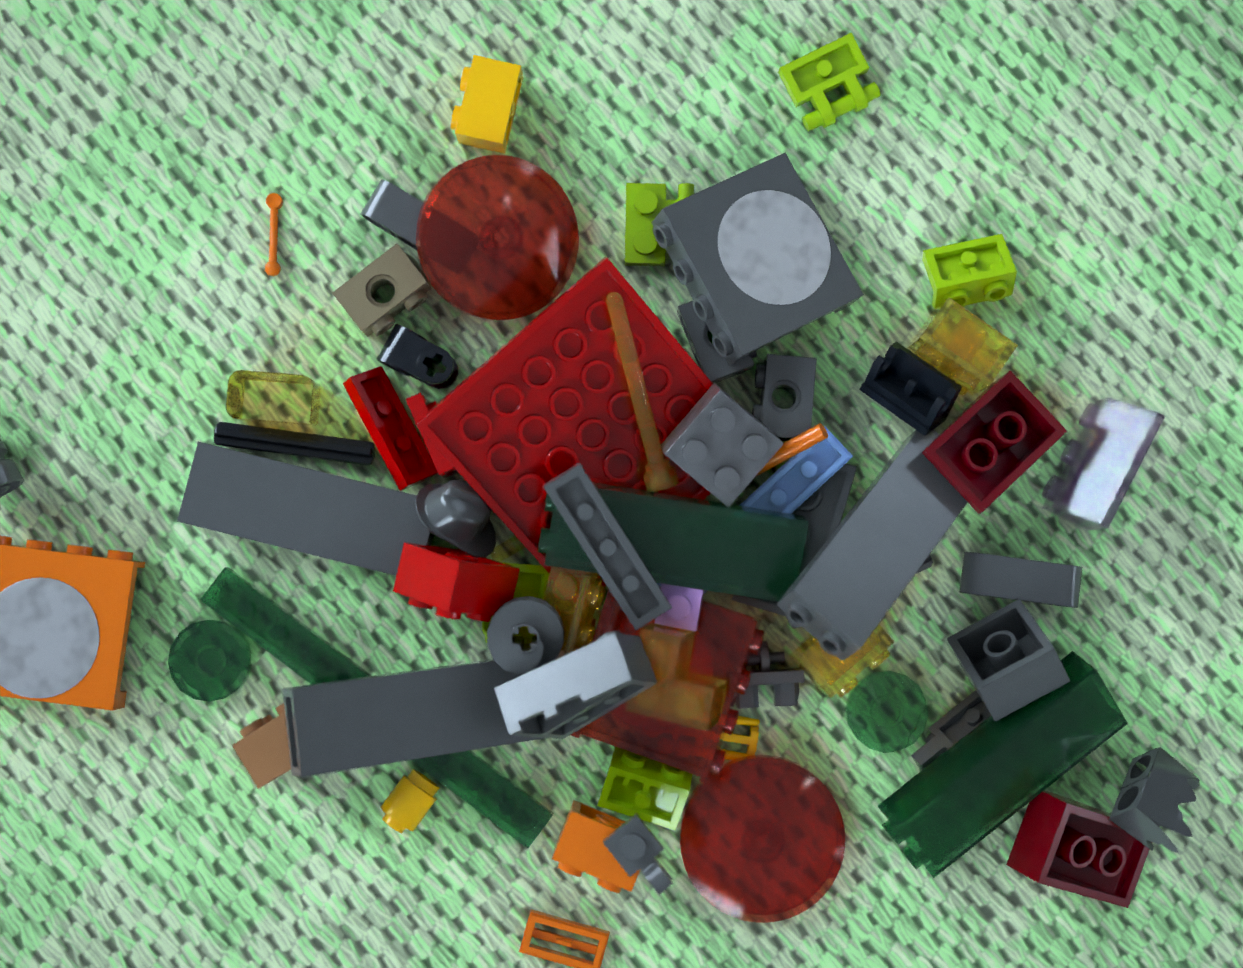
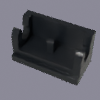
M898 342L890 345L885 358L878 355L859 390L925 436L946 421L962 386Z

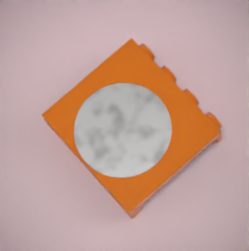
M0 536V696L112 711L124 708L127 691H121L120 688L137 569L145 568V562L133 561V552L108 550L107 557L92 555L93 547L68 544L67 552L52 550L53 542L27 539L26 547L11 545L12 537Z

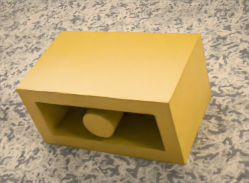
M473 55L471 68L464 67L461 76L460 91L465 92L462 105H455L451 119V129L455 130L458 143L503 154L506 153L523 81L521 65Z

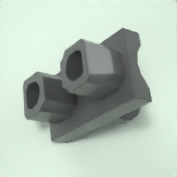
M767 640L758 641V653L743 654L744 666L759 665V670L726 672L727 685L732 687L733 697L738 709L759 707L758 685L773 684L775 706H795L798 704L799 683H804V670H800V668L770 669V664H785L784 651L769 652Z

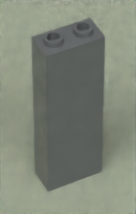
M915 430L903 442L777 603V606L786 613L787 618L793 624L803 627L819 641L820 646L827 653L837 656L841 661L847 659L863 646L968 503L921 453L939 436L934 430L925 436Z
M199 441L177 522L395 576L397 575L404 542L431 546L434 534L423 525L418 517L415 507L417 495Z
M493 659L282 688L291 773L298 777L314 776L544 738L509 735L494 688L523 674L505 671Z

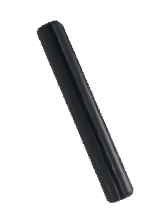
M219 422L214 430V443L218 446L367 466L372 465L375 458V444L368 441Z

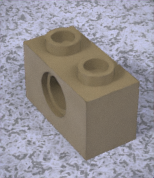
M397 243L332 292V294L359 329L369 337L373 333L379 336L388 331L396 323L394 317L405 308L410 312L423 304L428 298L426 292L431 287ZM381 286H393L395 294L389 302H376L375 294Z

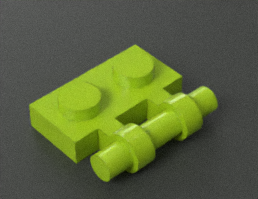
M852 32L780 67L778 71L795 107L811 101L815 111L802 117V122L808 132L819 126L826 128L836 123L837 117L851 110L858 112L867 108L868 102L881 96L875 82L861 87L857 77L868 72L869 66ZM843 85L847 95L829 104L825 93Z
M626 183L625 266H665L666 249L657 243L651 222L663 208L693 195L694 184H679L678 199L666 200V184Z

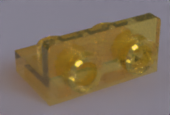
M553 561L544 600L557 610L563 620L565 636L561 650L564 651L565 656L593 643L595 627L591 626L595 610H598L603 602L605 587L601 585L602 577L598 572L561 561Z

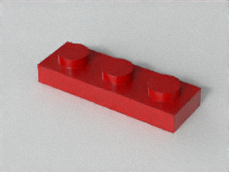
M379 366L348 378L343 385L399 490L407 489L436 475L438 472L383 367Z

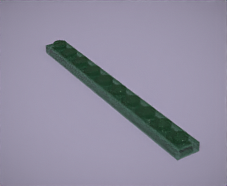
M225 567L200 599L310 684L372 676L229 567ZM471 750L412 760L526 848L530 847L553 816L552 811Z

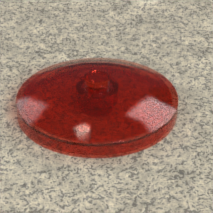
M487 155L468 160L452 168L435 183L426 196L419 213L416 242L423 271L433 288L445 301L456 309L477 318L510 320L530 315L542 309L565 287L577 260L579 233L576 216L567 195L556 180L546 171L521 158L508 155Z
M752 755L737 758L719 766L698 784L688 799L682 815L680 848L687 874L695 888L707 902L734 918L749 922L768 923L799 915L816 904L826 894L841 868L845 851V829L842 815L835 799L824 783L811 771L796 762L782 757Z

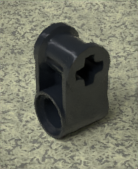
M395 324L377 358L379 362L405 376H411L436 389H446L452 386L457 380L459 373L457 363L447 351L399 324ZM442 361L446 371L443 374L440 372L434 374L429 369L432 363L439 365Z

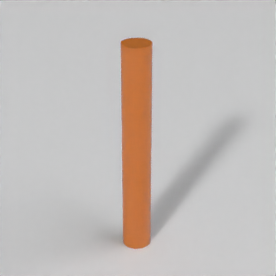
M819 423L784 442L756 476L828 438L825 427Z

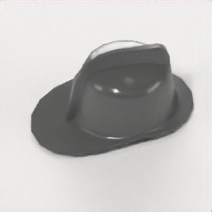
M451 480L443 485L438 483L428 484L419 490L415 499L416 512L420 521L431 533L476 558L487 557L494 551L496 532L489 519L491 517L490 507L467 481Z

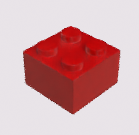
M404 542L393 591L409 597V605L425 609H432L433 606L436 607L435 614L441 617L460 620L461 614L465 613L466 617L470 619L490 622L491 617L500 606L513 599L520 568L487 557L476 558L460 549Z

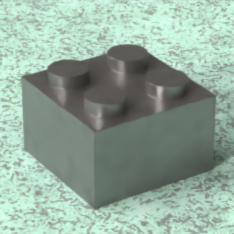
M713 383L660 446L667 457L729 507L784 443L717 384Z

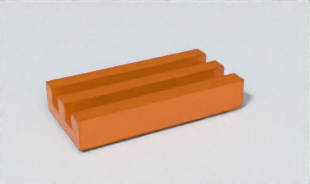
M531 909L519 952L574 968H600L610 931ZM535 923L599 940L598 945L538 929L535 928ZM531 937L594 954V960L590 961L530 944Z

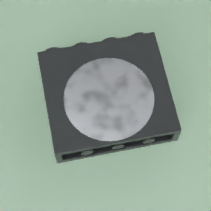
M786 152L663 208L651 222L657 243L668 252L673 262V271L676 278L687 287L693 298L692 303L696 315L706 322L713 335L712 342L715 350L721 357H725L729 366L735 364L742 357L832 312L837 313L847 308L864 295Z

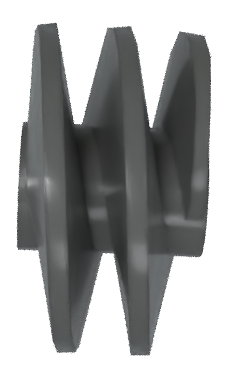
M523 596L509 600L494 613L487 630V646L493 660L503 670L515 674H526L554 661L558 657L564 641L563 620L557 610L544 599ZM522 626H527L529 633L537 635L533 636L531 643H524L522 636H516V634H519Z

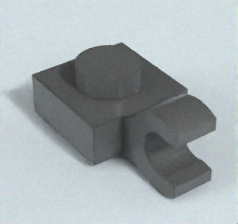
M637 813L603 840V844L629 877L641 869L658 894H661L673 884L670 875L655 858L656 855L664 850L663 846Z

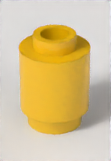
M413 769L408 776L403 775L380 807L386 813L382 820L399 833H403L406 828L414 832L437 800L434 795L440 787L425 775Z

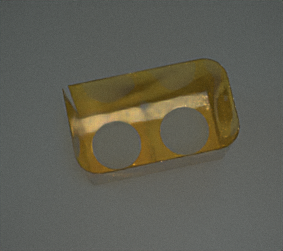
M238 370L232 373L228 380L226 410L231 417L242 421L316 426L318 425L321 385L305 375ZM245 381L313 385L310 424L242 419Z

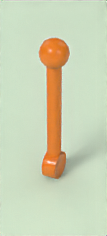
M271 193L266 198V204L270 208L269 261L265 265V272L269 276H276L281 270L280 264L277 262L278 210L283 205V199L279 194Z

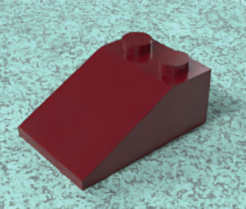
M1010 370L992 383L921 453L974 510L981 514L1053 446L1067 430Z
M1035 787L1006 865L1037 883L1128 908L1150 849L1109 820L1110 813Z

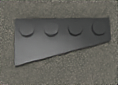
M845 464L771 532L769 539L749 569L750 571L731 600L785 616V612L777 606V603L841 523L857 466Z

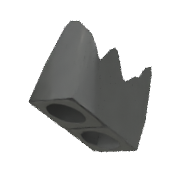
M1161 747L1132 759L1109 820L1152 851L1154 848L1153 842L1155 844H1162L1170 851L1178 852L1176 846L1162 831L1160 826L1186 837H1193L1190 828L1183 821V815L1178 808V804L1196 801L1197 798L1193 789L1200 786L1199 779ZM1137 762L1147 767L1144 772L1136 765Z

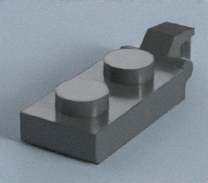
M975 690L928 728L931 733L924 740L926 744L911 756L917 766L930 777L944 768L945 765L949 767L955 764L956 761L961 760L1019 713L1021 709L995 722Z

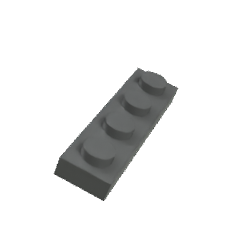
M580 462L544 485V489L635 630H638L672 608Z

